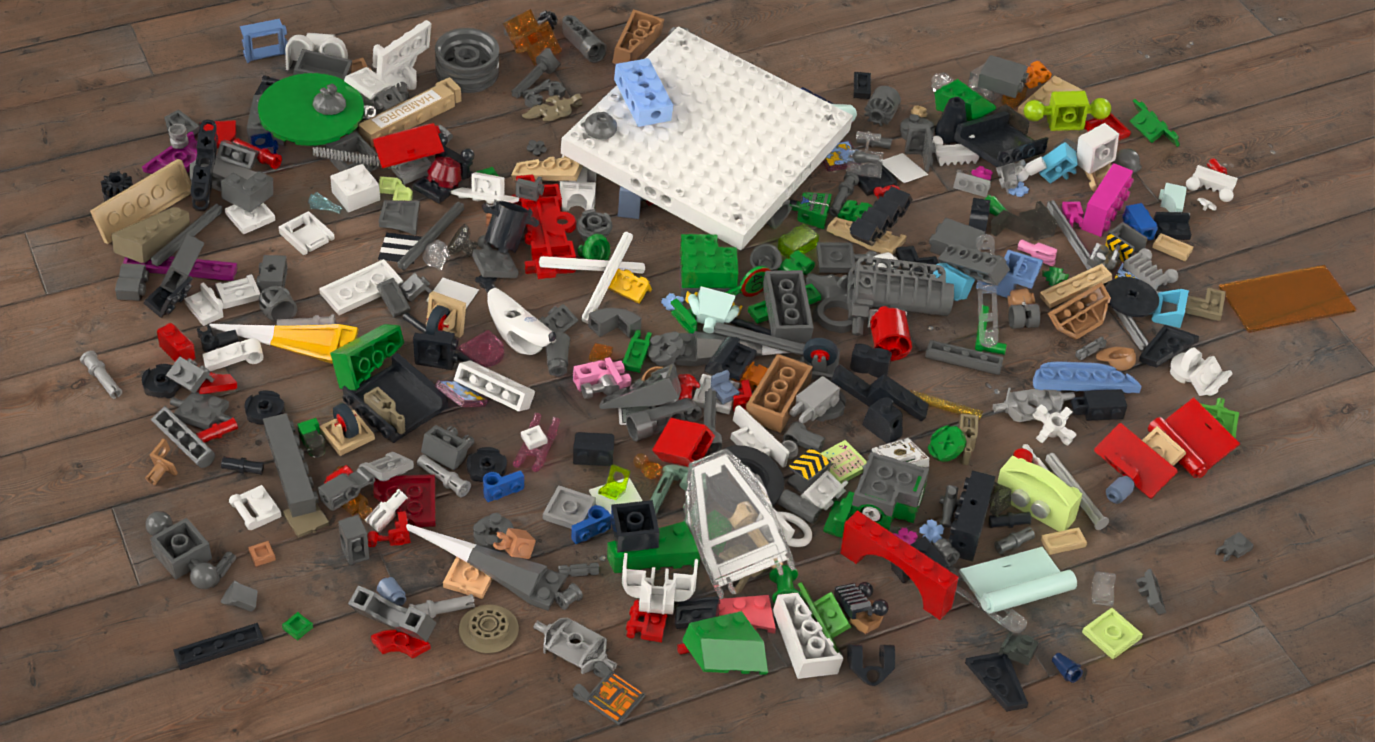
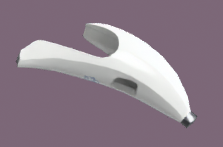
M493 284L485 289L488 293V306L495 326L506 343L516 352L533 355L541 351L544 346L556 341L554 331L546 327L507 294L497 289Z

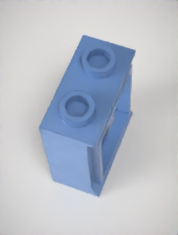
M280 19L240 26L243 35L242 44L245 49L243 54L247 63L252 60L282 54L286 55L285 49L288 42L284 35H287L285 25L281 24ZM278 33L279 44L253 49L252 38Z

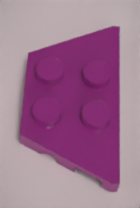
M193 132L187 134L188 145L180 149L172 146L168 147L143 165V172L153 174L176 159H181L188 173L190 171V163L195 161L197 156L198 141L195 140Z

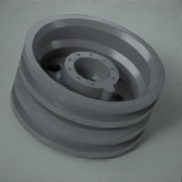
M459 28L443 34L435 44V74L438 81L440 82L450 77L461 88V93H475L491 87L499 76V45L496 39L489 33L474 28Z

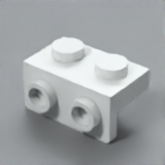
M827 470L800 497L826 511L834 503L831 499L834 497L838 499L846 491L844 487L848 482L845 480L841 484Z

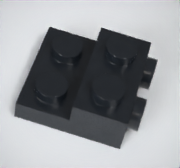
M436 330L434 335L415 332L413 336L415 365L452 370L454 363H458L459 352L455 351L458 348L459 339L455 338V333Z

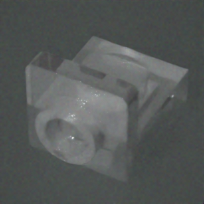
M1095 572L1092 581V604L1113 606L1116 574Z

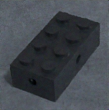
M972 470L970 478L966 477L963 489H966V491L963 490L959 500V504L962 505L957 506L955 519L958 520L953 521L948 540L951 543V548H955L959 552V558L972 562L974 560L996 476Z

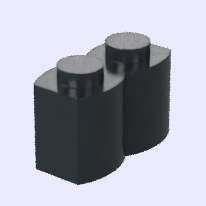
M855 344L850 369L857 373H868L877 378L883 374L888 375L892 352L882 348H872L866 344Z

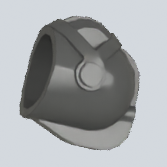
M282 286L265 288L259 296L260 309L263 315L271 321L277 323V319H292L296 315L297 305L290 292Z

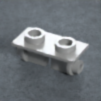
M1014 163L996 167L998 176L1002 177L999 179L1001 188H1005L1007 194H1009L1008 189H1014L1018 185Z
M957 171L953 188L987 197L988 190L991 188V181Z

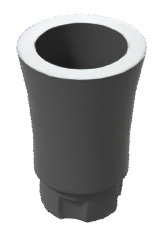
M555 332L556 341L545 346L547 366L550 375L562 377L567 373L571 339L565 333Z

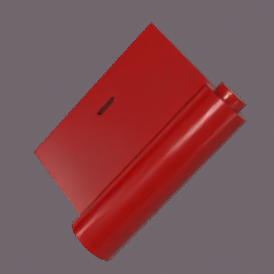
M430 123L372 139L382 169L444 152L438 135L440 133L439 126Z
M1194 397L1164 420L1162 417H1158L1147 428L1151 432L1158 426L1185 450L1186 455L1178 462L1193 478L1203 477L1211 467L1240 445Z

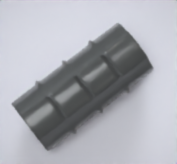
M788 489L782 493L778 501V505L811 524L818 520L822 511L814 503L807 501Z

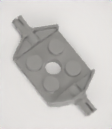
M1008 388L1006 401L993 404L994 412L1005 410L1017 422L1037 420L1033 417V413L1037 411L1036 409L1041 404L1047 408L1050 414L1055 412L1061 413L1064 401L1072 400L1075 398L1074 392L1061 393L1057 390L1038 389L1010 392L1011 388Z
M559 618L548 626L539 620L534 624V629L545 635L543 653L549 650L580 667L581 674L594 670V665L598 661H602L611 671L616 669L617 663L607 658V639L569 618ZM579 639L581 642L573 644L570 640Z

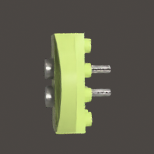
M1012 455L1000 469L994 496L1023 512H1030L1032 517L1053 529L1064 531L1076 519L1082 493L1077 488L1068 486L1050 471Z

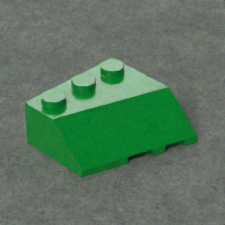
M959 79L942 86L934 92L936 110L941 112L944 111L950 98L960 97L963 99L966 105L967 121L979 119L996 109L993 103Z
M742 611L689 623L682 641L703 672L728 673L729 670L741 671V674L759 671V674L767 675L768 667L764 641Z

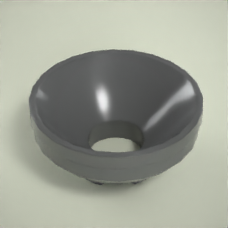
M596 112L587 117L584 129L592 138L609 139L617 131V122L606 112ZM597 118H605L606 121H598Z

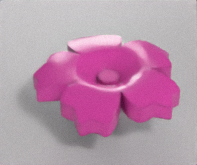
M979 166L976 170L972 169L971 174L990 181L993 172L992 170L984 169V166Z
M903 527L898 531V534L894 533V535L909 545L914 543L918 537L916 532L910 531L908 533V529Z

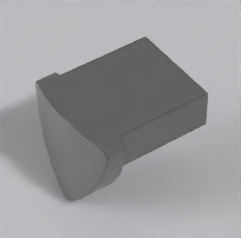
M234 581L225 592L221 603L227 606L235 605L252 612L256 608L258 591Z

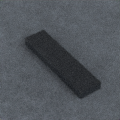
M257 622L173 649L179 669L183 670L265 642Z

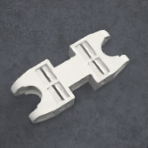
M583 166L577 181H560L562 212L569 211L573 206H581L585 211L594 209L596 182L587 181H596V172Z

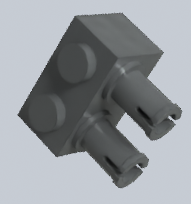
M435 425L425 433L421 453L455 470L465 462L467 449L474 445V439L472 436L469 437V435H465L462 439L457 437L458 431L453 426H449L444 430Z

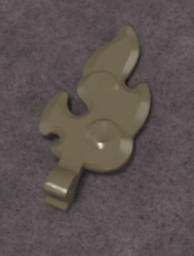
M575 94L571 99L563 98V100H560L559 95L551 96L546 99V103L551 102L554 104L553 106L548 104L536 105L527 113L522 114V117L535 119L544 116L542 120L547 122L557 120L560 117H567L572 113L571 107L578 108L582 106V97L580 94Z

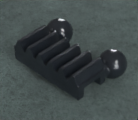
M439 133L444 152L435 154V159L437 157H450L461 166L462 180L469 179L473 173L469 167L473 164L474 151L470 148H465L462 150L461 155L446 147L448 138L445 134Z
M862 582L858 586L855 583L836 586L834 589V596L837 602L852 620L856 619V613L865 612L868 616H872L873 613L877 616H884L889 610L888 603L883 599H878L871 605L870 600L867 598L872 596L873 586L869 582Z

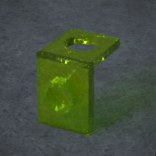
M611 465L607 483L599 489L598 494L617 500L626 492L631 471ZM615 472L623 474V482H617L614 479Z

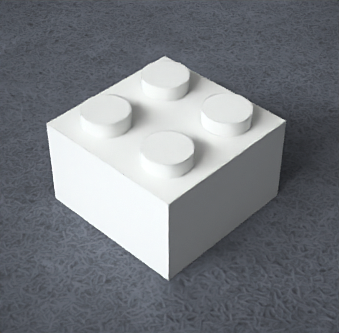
M1104 123L1082 134L1078 139L1076 153L1078 166L1091 174L1115 161L1119 133Z
M363 164L330 176L332 193L347 212L380 201L379 184Z

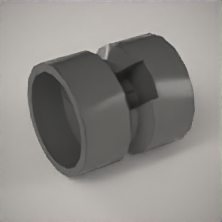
M1021 304L1010 305L1008 318L1011 329L1023 328L1024 325L1026 328H1038L1040 324L1038 304H1026L1024 307Z

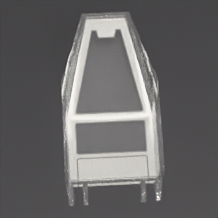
M727 448L689 463L687 474L688 487L685 490L686 502L683 505V509L701 560L719 599L724 598L721 586L728 584L729 591L733 595L736 593L733 581L770 566L776 565L779 575L784 574L780 562L787 560L789 568L795 570L796 567L792 553L761 477L758 474H754L747 465H743L740 459Z

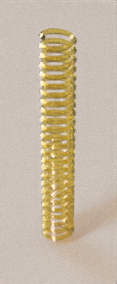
M917 391V392H916V396H918V397L920 398L921 392H920L919 395H918V391ZM922 393L921 399L927 402L930 407L936 406V408L939 407V409L950 411L957 415L977 414L978 421L983 413V410L981 413L978 410L977 413V409L974 412V408L971 411V407L968 410V406L965 409V405L963 406L959 403L956 407L957 403L954 404V402L951 403L948 400L945 402V399L942 401V398L939 400V397L935 402L936 396L933 399V395L930 398V394L928 397L925 394L924 397V393Z

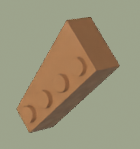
M633 9L615 47L612 63L618 64L635 61L661 35L664 19Z

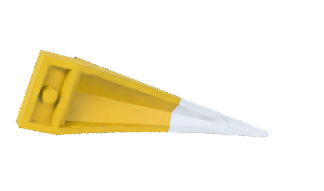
M341 324L296 326L209 325L211 328L223 332L236 330L237 336L247 339L255 338L260 343L331 364L333 362L330 353L357 339L359 331L357 327Z

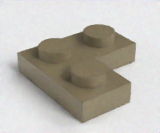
M1207 288L1205 299L1188 296L1185 313L1220 321L1226 291Z

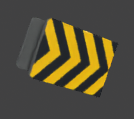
M1122 222L1108 233L1105 246L1110 251H1113L1117 244L1120 245L1118 252L1121 254L1118 259L1124 262L1132 257L1134 252L1138 253L1141 249L1145 248L1147 237Z
M810 448L789 465V469L796 474L788 479L787 483L803 494L827 470L830 472L831 461L815 449Z

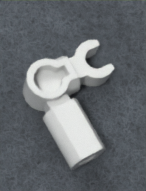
M1042 157L1026 163L1024 160H1020L1018 163L1014 162L1018 182H1023L1029 175L1032 176L1047 168Z

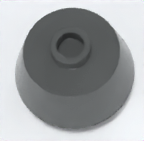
M591 209L582 213L576 227L582 240L585 242L593 234H602L608 238L613 225L610 216L606 212L602 214L596 212V209Z

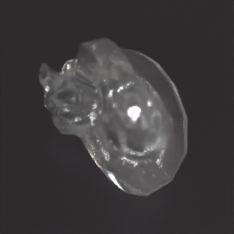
M440 240L428 244L423 253L424 262L431 267L437 268L438 271L442 270L446 258H450L446 244Z

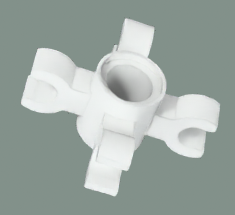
M1041 404L1036 409L1037 411L1033 413L1035 419L1044 423L1043 429L1036 439L1043 443L1048 437L1054 438L1059 436L1061 441L1068 446L1076 436L1074 431L1065 427L1066 420L1072 411L1066 407L1061 413L1055 412L1050 414L1047 408Z

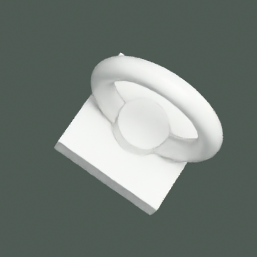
M770 504L764 505L775 519L786 548L787 546L803 547L810 543L812 531L804 520L791 513L777 512ZM761 514L756 522L764 519ZM786 521L796 524L803 531L804 537L801 539L792 538L795 530ZM768 526L760 529L759 531L768 544H774Z

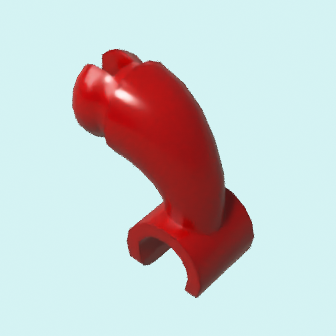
M889 185L884 188L877 187L874 189V194L879 200L880 196L883 197L891 186L899 190L900 188L896 185Z

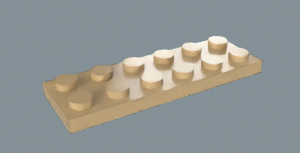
M176 159L90 210L104 243L109 244L112 242V233L154 216L191 194V181L182 160Z

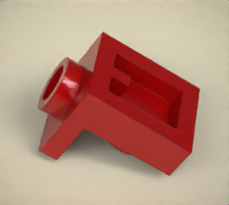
M741 380V388L738 389L739 395L733 396V411L739 405L746 410L747 403L752 396L749 380Z
M406 511L398 512V521H395L396 529L388 531L390 546L411 543L410 533L406 527V524H408Z

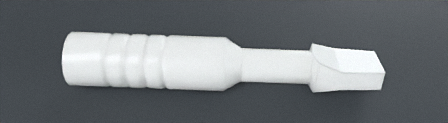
M1024 444L1022 447L1033 454V463L1048 470L1040 458L1036 457L1029 445Z

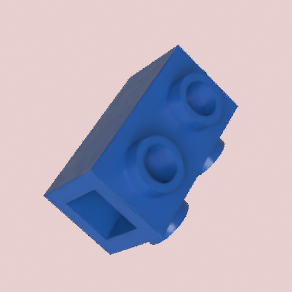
M1142 203L1126 206L1122 216L1123 222L1147 237V241L1153 240L1158 227L1157 223L1150 216L1149 211Z

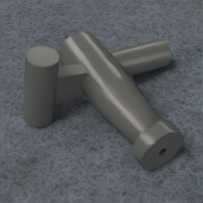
M948 485L945 496H940L939 503L943 504V517L940 520V525L950 528L952 526L951 519L955 506L960 505V499H957L959 488L956 486Z

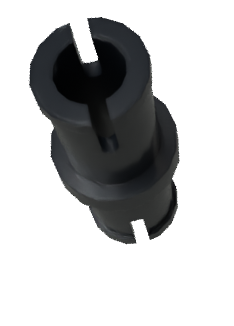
M223 456L221 468L236 470L242 474L249 472L262 475L264 462L249 461L243 457L236 459Z
M1007 512L1004 515H989L990 528L1006 526L1013 528L1016 525H1031L1030 512L1014 514Z

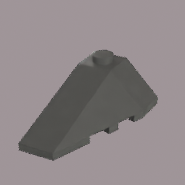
M674 363L652 372V376L645 381H641V379L635 381L628 390L627 388H622L602 398L599 405L600 409L652 406L676 402L680 396L681 387Z

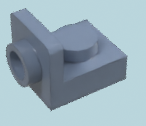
M728 370L716 373L711 377L710 388H712V391H716V397L722 404L732 401L733 396L739 395V391L729 380L730 373Z

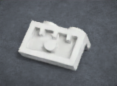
M203 282L200 284L201 292L191 295L184 300L190 311L205 326L224 317L222 310L224 309V304L220 298H216L212 288H208Z
M1211 356L1189 378L1199 396H1212L1218 392L1222 385L1228 382V378L1233 373L1231 370L1222 371L1215 356Z

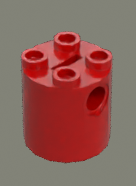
M887 306L880 307L870 321L874 348H882L892 352L891 361L900 360L906 357L912 349L906 312Z

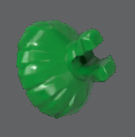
M593 234L587 238L584 246L580 245L578 247L577 253L584 259L608 260L610 256V243L604 235Z

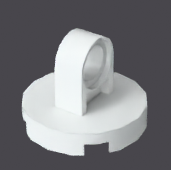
M1193 347L1186 353L1174 356L1170 364L1171 375L1181 383L1185 384V381L1191 382L1189 376L1205 361L1202 358V353Z

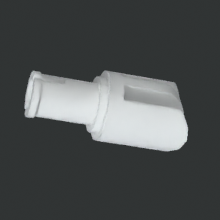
M398 489L387 502H381L365 521L380 533L396 516L395 510L408 497Z

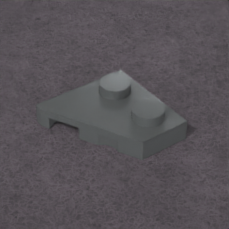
M180 110L164 117L167 131L173 124H183L186 126L187 134L189 132H193L194 135L199 133L200 126Z

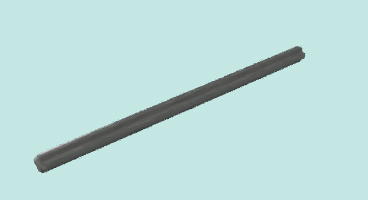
M1054 200L1048 201L1047 209L1087 270L1093 268L1086 264L1090 253ZM1114 309L1139 349L1144 351L1149 342L1134 319Z

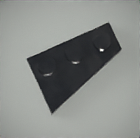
M1164 325L1141 353L1139 362L1157 368L1199 342V336Z

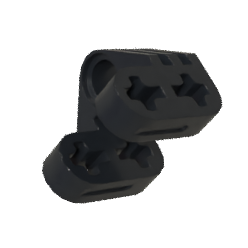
M848 644L847 662L849 663V668L865 684L876 686L895 669V645H880L879 663L882 664L881 668L880 666L863 667L862 644ZM870 670H874L877 673V679L874 682H870L867 679V673Z

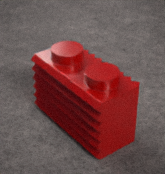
M170 322L157 329L159 346L172 360L176 362L179 357L185 360L188 358L196 359L194 344L173 323Z

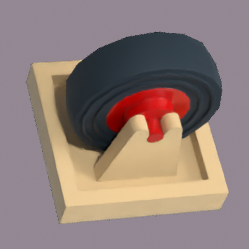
M432 291L429 294L426 334L434 335L435 331L439 330L455 333V336L460 338L464 333L466 303Z
M340 403L333 408V420L319 426L320 432L339 456L375 440L374 433L355 410L351 411L345 403Z

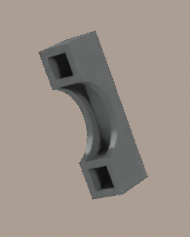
M359 585L348 603L357 613L427 642L437 624L428 614L412 607L404 608Z

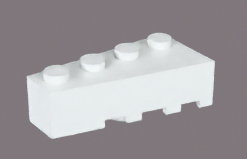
M798 593L778 595L773 613L797 678L838 674L844 658L833 648L834 644L830 638L827 639L821 625L819 622L814 621L811 611Z

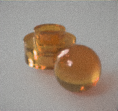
M639 453L634 457L633 463L635 467L641 469L645 477L655 479V477L660 476L662 466L650 462L646 454Z

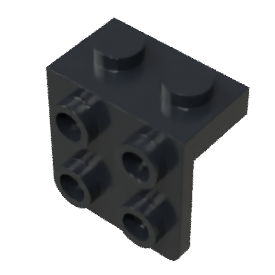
M189 276L173 293L159 286L145 299L143 304L160 318L166 313L169 315L175 309V304L183 302L188 294L186 293L192 288L191 282L193 278Z
M577 432L575 434L573 464L613 466V434Z

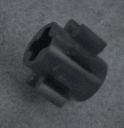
M546 10L540 13V17L537 20L538 26L542 30H548L549 32L555 29V25L558 22L555 13L547 12Z

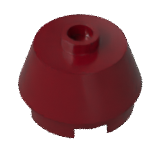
M437 157L427 170V179L430 182L433 180L437 181L440 187L453 188V185L458 187L459 182L462 180L460 164L450 157Z

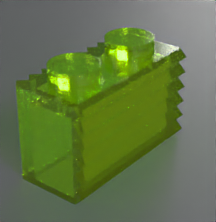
M803 223L779 238L778 251L788 259L797 250L805 254L816 247V242H819V234Z

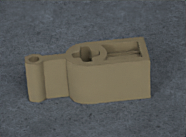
M376 387L364 394V403L386 422L393 425L399 434L405 432V418L396 412L395 402L385 392Z
M961 414L958 428L962 430L966 437V444L962 451L964 452L962 464L969 465L978 435V415Z

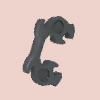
M547 79L541 85L523 91L525 105L531 108L541 105L543 97L538 93L549 90L550 96L559 94L560 98L565 95V88L560 82H550V79Z

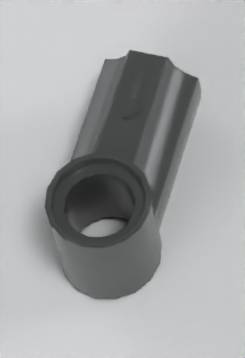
M797 421L790 425L783 436V441L790 440L795 442L797 446L799 445L806 449L813 448L819 453L825 443V437L808 431L805 425Z

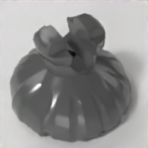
M328 84L327 89L321 88L320 93L314 97L313 107L317 112L324 115L338 114L346 107V100L342 94L337 92V87L334 84Z

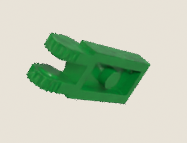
M636 330L622 362L624 370L641 372L652 333L648 332L645 340L640 339L641 330Z

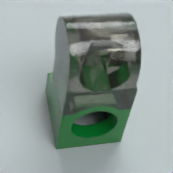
M317 418L298 423L299 437L309 455L314 458L322 457L326 452L325 439L320 435Z

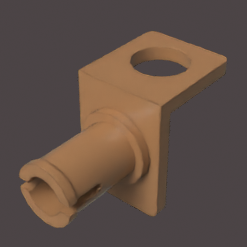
M164 438L150 454L154 467L145 479L153 485L157 484L165 472L175 476L178 474L174 464L163 459L170 451L167 440ZM164 447L163 452L160 455H158L160 449Z

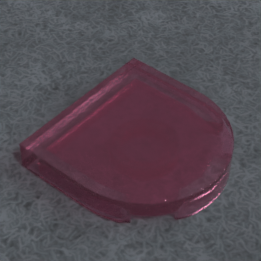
M489 330L458 347V350L471 358L474 363L483 367L494 366L501 362L504 357L502 341Z

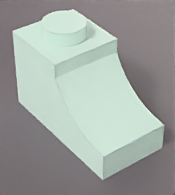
M1166 183L1165 188L1160 190L1158 198L1161 199L1160 207L1166 208L1169 212H1182L1187 187Z

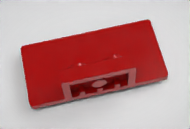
M1119 423L1094 448V452L1122 476L1131 478L1134 486L1149 499H1152L1178 472L1174 466L1122 423Z

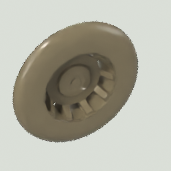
M498 605L475 607L463 616L459 624V635L463 643L476 652L486 654L497 653L508 648L515 641L519 631L518 621L512 612Z

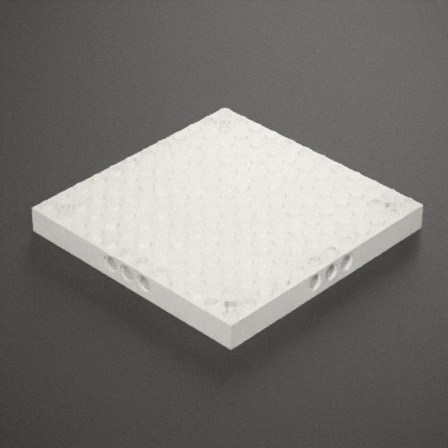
M677 27L646 58L650 59L673 103L672 119L688 123L684 133L677 131L679 126L675 123H670L668 129L653 124L638 127L618 86H615L562 137L561 154L709 234L718 235V238L742 250L782 206L783 202L796 191L850 131L853 115ZM596 112L608 113L617 122L615 135L609 139L592 138L584 129L587 117ZM597 118L598 121H606L605 118Z

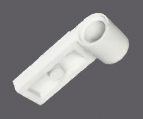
M251 338L204 353L203 359L205 368L209 371H214L243 360L250 364L260 363L263 360V352L260 341Z

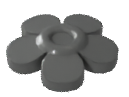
M530 140L527 146V151L533 152L535 156L545 153L547 149L543 147V141L536 142L535 140Z

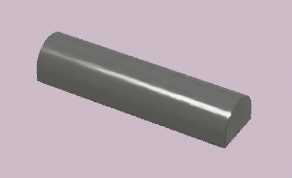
M934 340L929 341L925 356L928 359L995 375H1000L1004 359L1002 356Z
M166 406L151 419L200 468H205L213 462L215 453Z

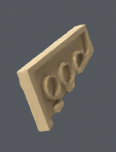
M1054 75L1018 107L1017 112L1024 115V106L1031 100H1038L1044 106H1049L1052 92L1082 91V89Z
M565 155L563 158L555 159L553 156L548 157L544 161L536 159L519 162L516 164L511 176L513 180H516V176L533 174L535 180L539 176L542 177V180L577 181L583 165Z
M835 217L827 227V231L835 236H840L852 243H857L881 254L889 252L894 255L896 248L901 247L906 242L907 237L902 234L900 237L891 235V231H887L880 239L876 238V243L870 246L851 236L850 227L853 223L852 221Z

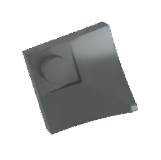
M384 200L379 218V227L393 228L416 235L420 201Z

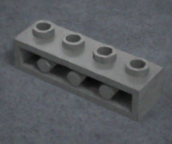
M950 243L938 258L940 263H947L975 280L996 286L1010 270L1002 256L981 252L975 248L970 249L961 244Z

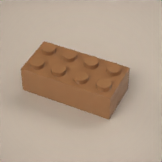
M777 354L749 399L746 411L761 426L781 433L791 417L790 411L796 405L797 395L811 383L813 366Z

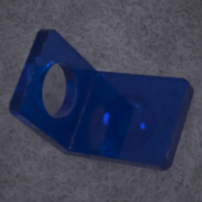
M270 132L250 136L252 145L260 149L270 147L271 152L277 154L278 144L276 140H273ZM259 138L265 139V142L261 145L255 144V141Z

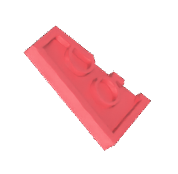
M769 595L720 599L719 616L742 611L755 630L756 628L768 630V633L775 634L776 628Z

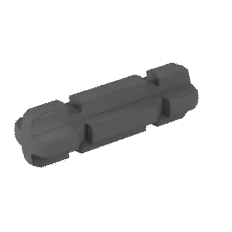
M1099 337L1088 343L1083 348L1076 350L1075 357L1083 360L1086 356L1088 357L1099 349L1104 348L1107 343L1106 339Z
M228 551L225 553L222 560L216 565L218 579L212 588L219 583L231 564L236 560V556L232 552Z
M597 562L590 563V565H587V563L570 564L569 567L567 565H560L558 573L566 577L568 575H571V577L588 576V573L590 575H598L599 564Z

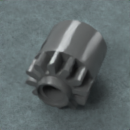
M889 86L877 87L864 109L866 111L864 115L869 116L868 121H872L873 125L879 123L881 127L883 124L888 125L901 103L899 93Z

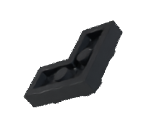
M914 246L896 248L898 260L934 265L939 263L936 256L919 258ZM914 268V271L923 272L920 268Z

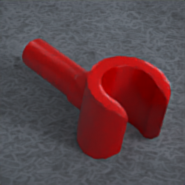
M370 531L367 534L368 547H375L377 541H389V536L379 535L376 531Z

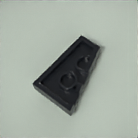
M997 652L966 658L965 664L1006 712L1027 708L1028 701L1007 654L1003 653L1001 656Z

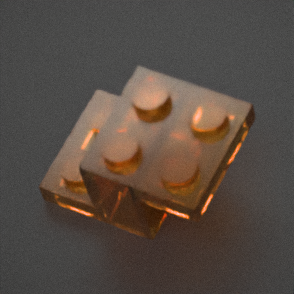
M531 9L503 23L516 53L527 51L534 66L537 65L536 57L544 49L550 48L553 55L562 52L549 22L546 21L538 24Z

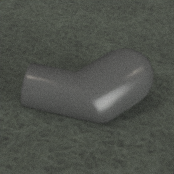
M855 151L853 153V160L856 163L871 162L877 164L879 155Z

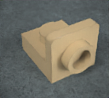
M450 77L436 83V86L443 83L454 92L455 103L462 101L461 88Z

